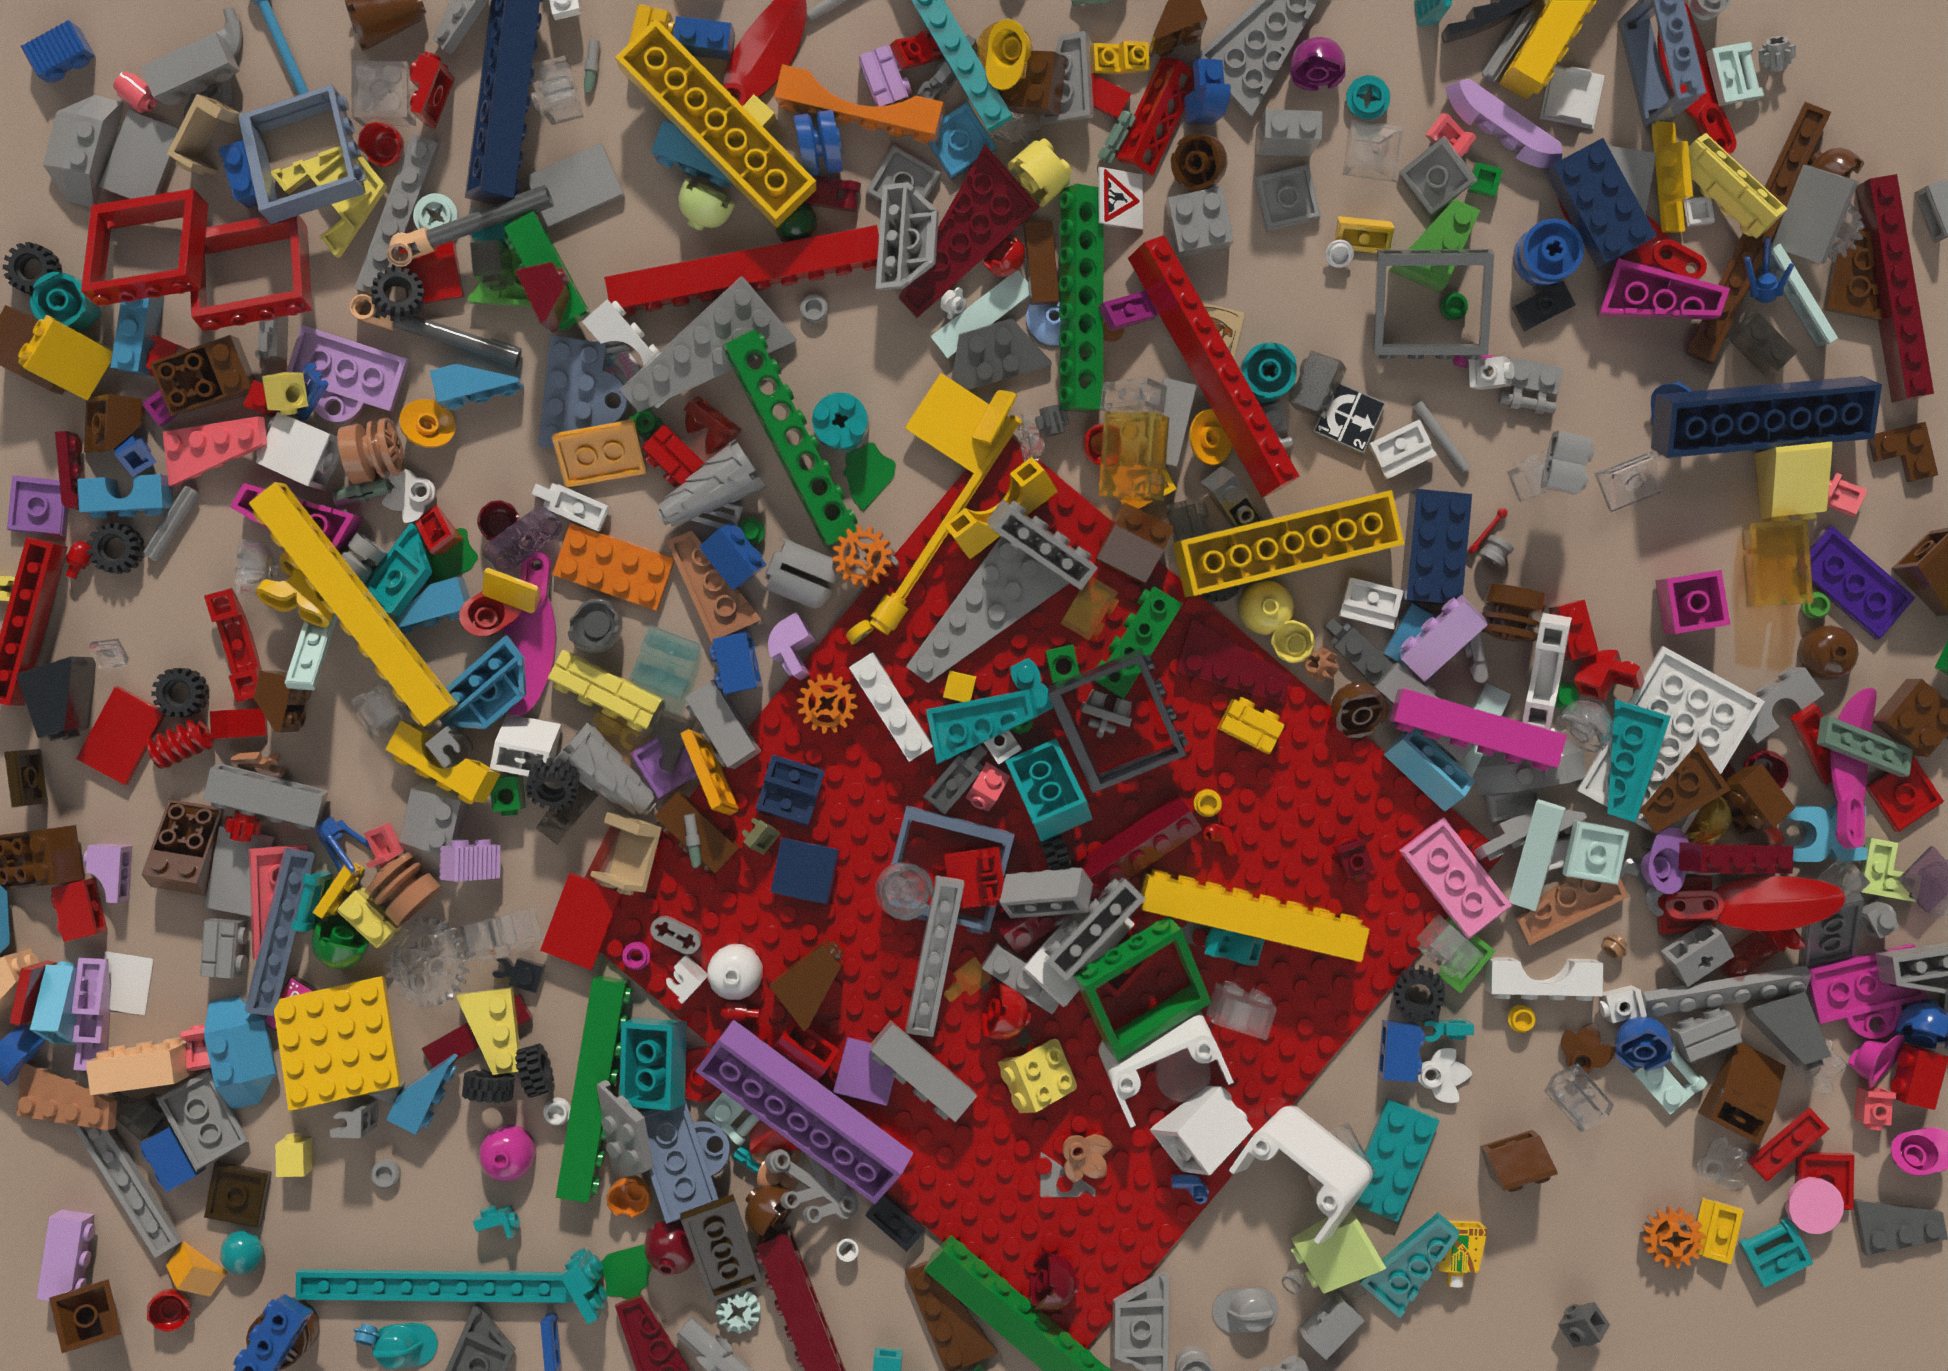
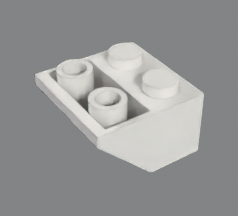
M506 714L495 740L490 769L528 776L534 763L537 765L539 760H543L546 763L547 758H552L553 762L556 757L562 724Z

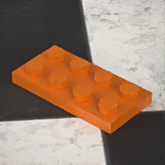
M570 523L552 575L658 611L675 560L666 555Z

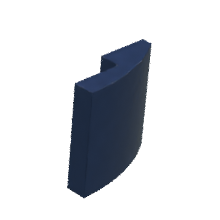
M772 754L755 810L809 827L825 770Z
M781 838L770 892L829 904L840 849L790 838Z

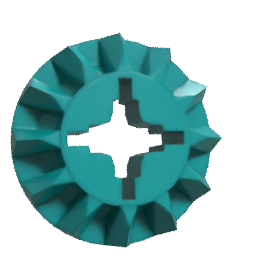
M1361 76L1350 84L1346 93V106L1351 110L1352 116H1357L1362 121L1366 119L1375 120L1385 113L1390 104L1389 88L1383 80L1376 76ZM1370 88V97L1375 99V101H1371L1367 108H1365V101L1359 96H1364Z

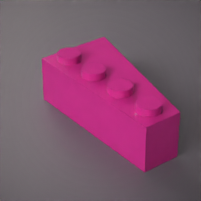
M1618 258L1614 263L1597 317L1716 320L1722 314L1730 288Z
M243 483L230 508L269 530L265 524L262 525L256 520L252 514L254 509L249 504L250 501L265 489ZM298 499L339 553L345 551L348 547V542L358 530L364 517Z

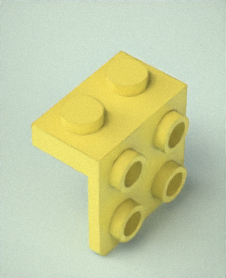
M1051 1039L1022 1056L1007 1057L998 1062L1001 1069V1077L1008 1085L1012 1095V1103L1019 1113L1038 1112L1077 1088L1075 1078L1057 1039Z

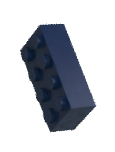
M1604 138L1554 163L1545 173L1572 224L1582 236L1583 244L1597 270L1647 245L1657 236Z
M1426 489L1410 491L1401 590L1404 592L1401 601L1445 605L1450 599H1457L1459 596H1463L1472 494Z

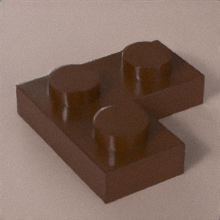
M1926 422L1876 433L1874 439H1868L1873 462L1898 456L1901 457L1906 482L1938 475Z

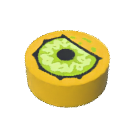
M863 620L852 627L846 633V637L851 644H855L870 634L874 627L868 620Z

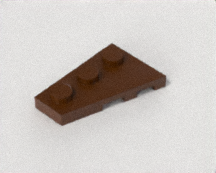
M1847 227L1839 229L1823 308L1824 311L1876 321L1882 319L1881 309H1878L1876 297L1879 294L1878 285L1874 282L1873 266L1875 262L1871 232Z
M1698 742L1639 811L1656 834L1731 789Z

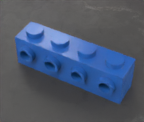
M286 1294L276 1300L272 1299L262 1313L265 1315V1318L261 1325L257 1324L249 1334L248 1340L251 1342L246 1350L242 1349L233 1362V1365L236 1366L234 1371H279L312 1315L313 1310Z

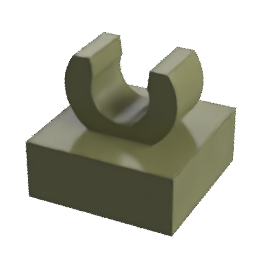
M753 818L751 821L755 824V827L751 832L745 829L742 831L743 836L746 837L743 842L749 848L764 855L781 833L764 821Z

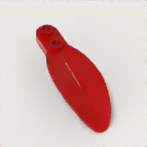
M773 0L753 22L736 46L725 70L723 87L733 97L738 98V102L742 106L746 104L753 94L760 98L777 83L782 64L787 66L791 64L800 45L806 24V0Z
M1684 0L1706 93L1684 111L1695 121L1701 136L1705 133L1708 134L1728 154H1731L1736 149V137L1725 111L1718 105L1706 50L1690 9ZM1658 28L1657 48L1660 67L1673 96H1675ZM1686 84L1679 85L1681 94L1687 91Z
M1558 198V202L1564 217L1571 225H1573L1562 203ZM1646 215L1657 236L1647 245L1620 259L1645 266H1656L1664 271L1700 280L1707 270L1705 258L1682 244L1669 239L1667 234L1662 232L1661 226ZM1661 253H1668L1670 255V259H1663L1661 257ZM1686 266H1692L1695 272L1688 273Z
M1765 876L1732 881L1712 891H1677L1670 894L1666 899L1665 911L1670 918L1678 921L1714 920L1720 924L1742 930L1784 931L1808 926L1831 917L1844 906L1846 897L1839 887L1824 881L1799 877ZM1677 902L1682 903L1685 909L1677 911L1674 908V904ZM1711 902L1714 909L1710 911L1704 909L1703 903Z

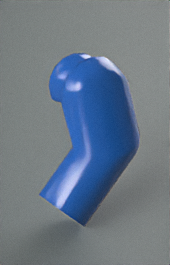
M1195 1174L1171 1175L1172 1188H1186L1194 1197L1193 1200L1196 1203L1203 1204L1207 1202L1209 1190L1199 1176Z

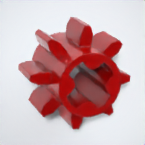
M235 810L234 817L226 816L224 829L230 833L229 838L234 841L251 842L252 835H260L262 823H260L259 819H256V815H245L240 813L239 810Z

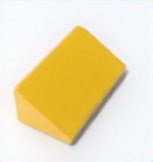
M1338 216L1335 241L1345 240L1349 242L1353 251L1377 253V250H1390L1394 225L1390 221Z
M998 390L995 393L972 435L974 440L987 447H991L1016 402L1017 394Z
M490 568L485 569L482 594L484 596L529 613L535 612L541 599L538 586Z

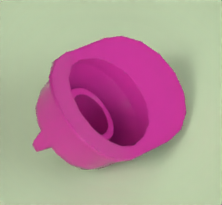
M1902 1034L1896 1035L1887 1044L1866 1041L1854 1050L1848 1060V1065L1860 1076L1867 1079L1869 1087L1873 1088L1878 1080L1897 1061L1903 1043H1905V1037Z
M1937 1127L1922 1128L1899 1134L1892 1141L1890 1150L1893 1163L1904 1172L1922 1176L1948 1169V1132Z

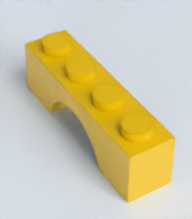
M1031 457L1010 473L1009 490L1003 500L1009 504L1014 500L1027 510L1025 512L1027 516L1058 491L1045 470ZM998 505L982 512H975L965 508L944 524L947 531L969 559L980 553L985 547L1001 536L987 523V520Z
M400 720L385 749L394 755L393 760L405 766L409 764L414 766L415 773L427 779L430 777L437 780L436 785L450 792L451 790L459 793L458 798L472 805L474 802L486 803L501 773L490 769L489 766L480 761L467 758L454 767L444 768L425 745L435 735L416 723Z

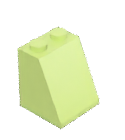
M1351 1210L1332 1237L1320 1244H1317L1314 1239L1329 1217L1291 1238L1295 1245L1291 1251L1299 1264L1305 1262L1309 1269L1305 1273L1313 1288L1319 1286L1323 1294L1386 1269L1360 1222Z

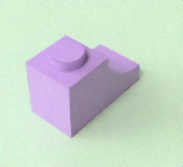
M98 843L88 845L84 854L86 873L93 874L102 883L106 894V902L120 903L129 900L132 845Z

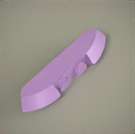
M1471 79L1457 81L1445 87L1449 101L1461 119L1468 125H1471L1473 121L1476 122L1482 132L1489 135L1493 134L1500 139V143L1505 148L1516 150L1518 153L1515 158L1539 168H1550L1554 163L1562 160L1561 142Z

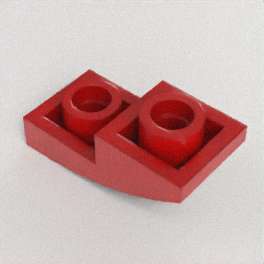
M922 30L914 37L895 39L890 44L901 70L918 67L944 58L928 30Z

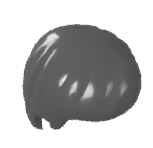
M600 598L590 599L584 602L570 618L568 637L576 648L584 652L602 653L615 646L616 642L620 639L623 621L610 602Z

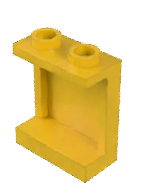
M46 315L44 319H40L34 326V336L30 343H25L22 346L18 355L20 358L18 363L24 369L88 401L112 361L113 350Z

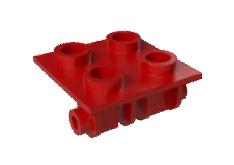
M999 847L944 854L947 877L964 880L959 909L984 905L991 907L1000 904L1004 877Z

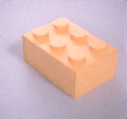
M180 1037L163 1040V1043L153 1045V1041L135 1044L136 1047L126 1048V1045L113 1046L108 1048L107 1051L96 1053V1058L86 1062L90 1095L175 1084L196 1073V1071L186 1069V1041L181 1042Z

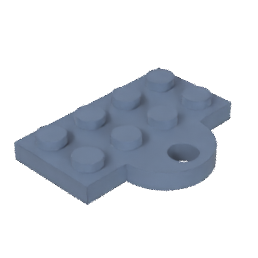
M550 335L538 446L554 448L552 441L553 433L615 423L624 416L629 401L618 391L624 383L616 375L605 371L608 343L601 344L595 341ZM613 392L617 393L621 398V404L616 409L609 407L607 404V397Z
M686 1100L684 1105L673 1110L651 1109L641 1113L645 1117L653 1167L649 1169V1173L666 1224L680 1220L679 1213L718 1200L712 1177L724 1169L730 1157V1143L725 1132L711 1122L700 1121L693 1123ZM714 1137H718L723 1141V1148L718 1153L710 1152L707 1147L709 1140Z

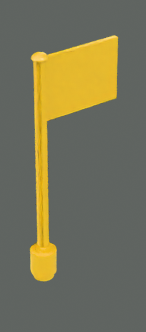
M942 373L939 374L904 429L973 473V476L896 593H892L891 596L885 594L871 614L872 620L870 624L886 635L891 630L894 631L907 612L908 608L904 606L907 602L905 598L949 533L944 524L966 507L1018 426H1022V421L1019 417L1010 415L1007 416L991 447H987L974 440L972 435L989 404Z

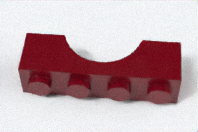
M1679 842L1678 870L1695 873L1793 874L1794 846L1774 843L1737 845Z

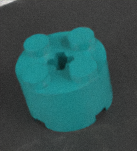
M50 272L40 277L35 282L33 296L30 297L31 310L38 320L44 319L46 315H49L77 332H82L92 326L100 318L101 308L81 292V279L61 272Z
M1261 343L1256 345L1247 353L1239 366L1257 401L1260 403L1273 402L1283 397L1292 388L1297 377L1295 356L1287 347L1278 343ZM1270 368L1273 372L1270 376L1265 377L1263 375L1264 370Z
M838 392L829 394L818 402L813 410L812 425L815 434L822 444L835 451L847 452L857 448L864 441L869 429V417L860 400L849 393ZM842 416L843 419L848 418V420L844 422V428H840L839 425H834L835 423H837L836 418Z

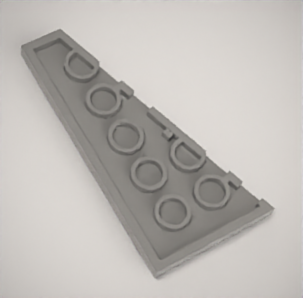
M1258 0L1196 55V59L1223 60L1224 83L1231 86L1230 98L1249 119L1252 118L1319 0Z
M740 277L618 391L640 412L733 370L722 346L753 329L756 330L757 334L761 333L768 344L767 354L793 343L797 339L743 277ZM749 355L747 357V363L757 359L758 357L755 355Z
M1001 536L906 667L927 683L931 682L1070 582Z

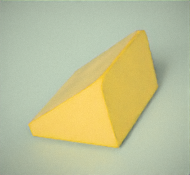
M949 670L943 697L960 702L971 701L976 677Z

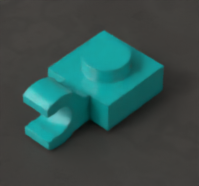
M1426 1019L1422 1021L1424 1026H1433L1434 1029L1432 1034L1424 1035V1040L1428 1042L1438 1040L1442 1034L1448 1035V1038L1452 1040H1464L1465 1035H1474V1024L1469 1020L1434 1021Z

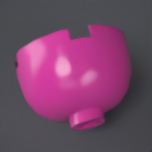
M506 1124L491 1130L482 1141L479 1150V1161L484 1172L492 1179L502 1182L514 1181L525 1175L534 1164L537 1153L531 1134L523 1127L514 1124Z

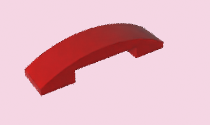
M233 588L204 595L211 621L217 624L232 673L228 677L235 700L239 702L254 698L261 665L254 638L242 606Z

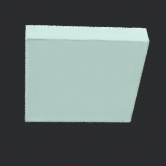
M1574 820L1562 874L1568 877L1618 885L1630 831Z

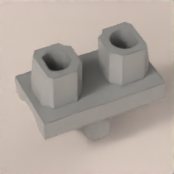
M1092 689L1087 701L1082 702L1080 710L1101 718L1100 721L1090 718L1088 726L1096 728V737L1102 738L1104 731L1112 734L1116 731V726L1108 724V720L1130 727L1132 718L1129 716L1131 701L1117 697L1113 711L1103 708L1107 694Z

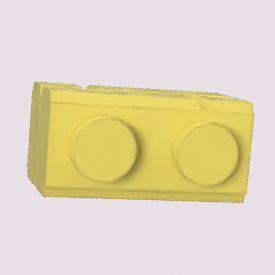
M365 888L355 890L336 911L377 949L386 945L404 925L397 926L385 914L386 908L382 904L377 906L374 902L375 899L369 897L364 892Z

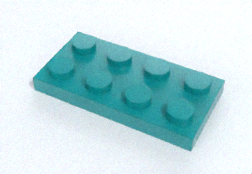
M1386 1098L1362 1156V1159L1372 1169V1180L1355 1205L1396 1222L1399 1221L1440 1120L1438 1118Z

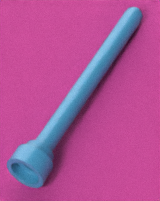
M252 0L260 8L298 95L309 92L269 1Z

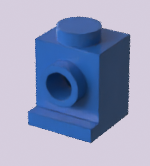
M133 434L114 448L115 456L132 477L157 463L147 443L142 438L137 440Z

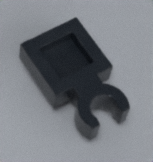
M499 956L496 959L497 962L505 965L504 972L494 970L492 972L494 977L504 978L508 976L511 977L510 986L533 993L538 991L546 965L520 957L517 958L515 964L506 956Z

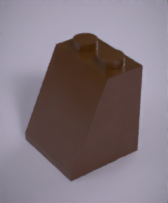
M5 305L0 314V366L49 391L63 395L66 391L65 389L24 369L18 363L20 359L18 357L19 352L25 343H30L34 336V326L39 320L33 315Z
M1948 528L1930 531L1891 568L1936 616L1948 615Z
M828 938L775 977L770 984V988L803 1031L812 1022L844 961L842 948L836 941L831 943Z

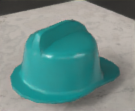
M412 1322L382 1327L376 1332L380 1335L379 1339L376 1340L375 1346L371 1347L373 1358H376L377 1362L384 1368L394 1370L426 1364L435 1355L438 1340L436 1333L429 1326L423 1323Z

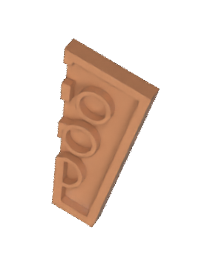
M692 530L666 541L711 642H713L714 638L728 636L762 621L761 617L739 589L732 590L700 550L699 546L702 542Z
M1566 876L1540 898L1536 911L1526 909L1515 920L1526 943L1532 945L1629 896L1620 877L1618 885Z
M32 1060L25 1063L20 1070L17 1116L101 1130L115 1129L117 1100L104 1094L90 1095L89 1088L77 1085L78 1082L70 1078L64 1079L56 1075V1072L49 1068L43 1069Z

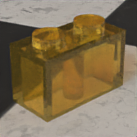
M1091 577L1083 589L1079 590L1060 625L1087 641L1092 636L1097 639L1105 625L1101 620L1106 612L1111 615L1119 602L1115 598L1118 592Z

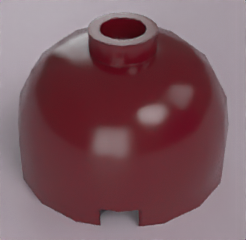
M659 1221L655 1223L654 1228L647 1230L644 1254L649 1265L664 1275H672L687 1271L693 1265L695 1258L682 1222L675 1221L666 1224L665 1221Z
M1040 1253L1033 1265L1039 1266L1038 1272H1036V1276H1030V1301L1032 1305H1036L1035 1309L1056 1311L1065 1307L1071 1301L1073 1295L1077 1294L1079 1279L1076 1277L1071 1263L1066 1258L1053 1253Z

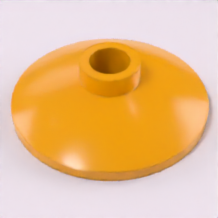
M414 400L404 406L399 416V426L404 436L414 444L422 447L436 448L443 446L453 438L456 430L453 414L434 400Z
M1212 409L1201 411L1196 415L1189 432L1190 445L1194 455L1201 462L1208 465H1216L1223 462L1230 454L1232 444Z

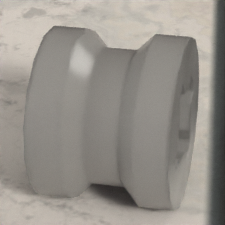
M1490 535L1487 539V546L1481 549L1478 555L1493 566L1503 568L1505 565L1504 559L1513 552L1514 548L1503 539Z

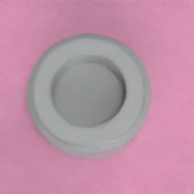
M811 294L802 300L800 311L806 321L820 323L827 317L828 305L820 295Z
M388 1158L378 1161L371 1170V1179L380 1188L393 1186L401 1175L399 1164Z

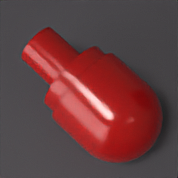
M78 541L70 547L66 557V563L70 565L65 576L77 579L80 570H85L89 566V558L92 555L87 554L86 549H91V545H86L87 542Z
M730 1001L723 1004L720 1009L721 1019L728 1024H731L733 1020L740 1025L741 1023L745 1024L746 1019L758 1020L759 1009L747 1008V1004H743V1002Z

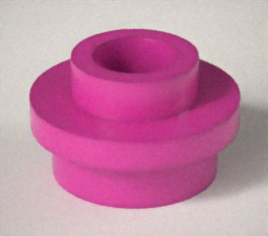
M632 942L625 947L622 957L627 967L639 970L649 963L651 953L644 943ZM633 951H639L642 954L641 960L633 958Z

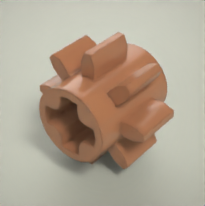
M1320 647L1318 652H1312L1304 662L1308 670L1306 676L1312 677L1314 681L1324 683L1325 677L1333 680L1334 675L1340 668L1336 661L1338 655L1329 652L1328 649Z

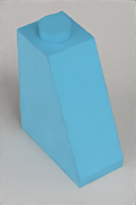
M58 962L57 965L45 966L30 1027L32 1032L51 1044L77 1045V1042H72L76 1014H71L77 968L75 964L70 962Z

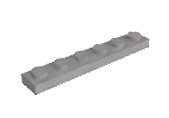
M413 133L411 134L354 288L356 290L371 295L374 277L377 278V273L380 271L385 273V268L387 267L394 271L395 265L388 260L386 255L393 235L409 232L413 221L414 208L422 197L440 149V145L437 142ZM402 246L395 247L397 251L403 248Z
M935 877L905 1027L907 1034L929 1037L934 1035L964 888V880Z
M1807 966L1696 983L1689 987L1683 985L1643 992L1642 998L1647 1017H1658L1674 1012H1689L1699 1008H1715L1730 1003H1744L1755 999H1771L1780 995L1800 994L1807 991L1811 973Z
M72 1125L154 1258L183 1241L113 1129L101 1130Z

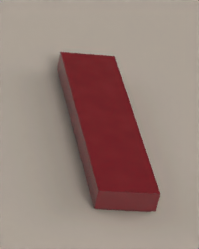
M520 993L514 996L518 1026L533 1018ZM467 1022L421 1049L432 1068H434L453 1054L458 1055L456 1059L458 1060L478 1049L479 1045Z

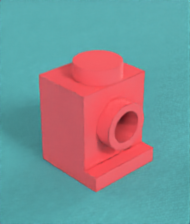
M1856 1086L1854 1119L1865 1124V1128L1872 1130H1882L1883 1125L1891 1126L1893 1099H1896V1093L1885 1088Z

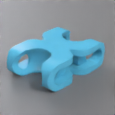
M1837 804L1829 805L1825 809L1811 805H1797L1785 817L1786 819L1802 822L1807 832L1805 840L1800 845L1794 846L1793 861L1821 862L1827 857L1840 861L1867 860L1868 851L1866 847L1845 849L1838 843L1836 839ZM1865 806V818H1866V817H1867V807Z

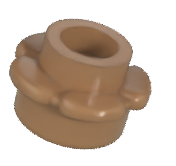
M1614 934L1613 936L1608 935L1603 938L1604 942L1601 944V948L1609 957L1619 960L1622 956L1628 954L1627 943L1620 936Z

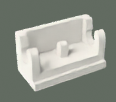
M685 955L674 966L676 970L674 971V977L680 984H675L670 978L666 979L668 987L680 997L678 1000L681 1003L708 977V974L688 955Z

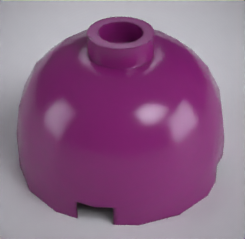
M1313 37L1300 43L1291 56L1290 76H1292V82L1299 88L1309 91H1319L1318 86L1328 85V89H1331L1340 84L1345 77V55L1338 43L1325 37Z

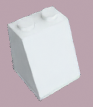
M277 411L276 416H273L268 423L267 446L257 450L256 455L258 458L256 463L306 486L326 491L340 459L337 436L288 415H280V412Z
M1205 1086L1150 1129L1182 1172L1211 1175L1253 1130L1247 1122L1248 1117L1234 1105L1231 1101L1230 1093L1221 1086Z

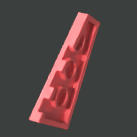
M257 416L164 431L163 439L168 486H180L190 478L195 479L203 475V472L212 468H219L225 465L227 461L243 457L267 446L264 417Z
M307 844L249 849L252 953L255 960L258 957L284 848L307 851Z

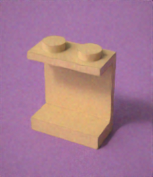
M197 94L167 155L176 159L175 165L185 171H194L203 176L205 172L216 175L218 170L200 158L219 120L240 126L238 115H241V113L223 102Z
M606 812L604 823L620 828L610 872L592 871L591 877L601 880L600 885L617 888V892L621 894L633 895L634 891L646 892L662 827L630 815Z

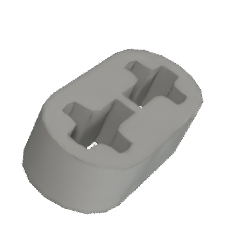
M661 916L651 925V934L654 939L681 953L692 954L701 946V934L696 929L672 917ZM667 922L669 924L668 929L675 932V934L665 933L662 936L659 934L660 929L657 925ZM689 934L693 935V941L696 945L686 948L684 946L685 941L678 938V935L687 937Z

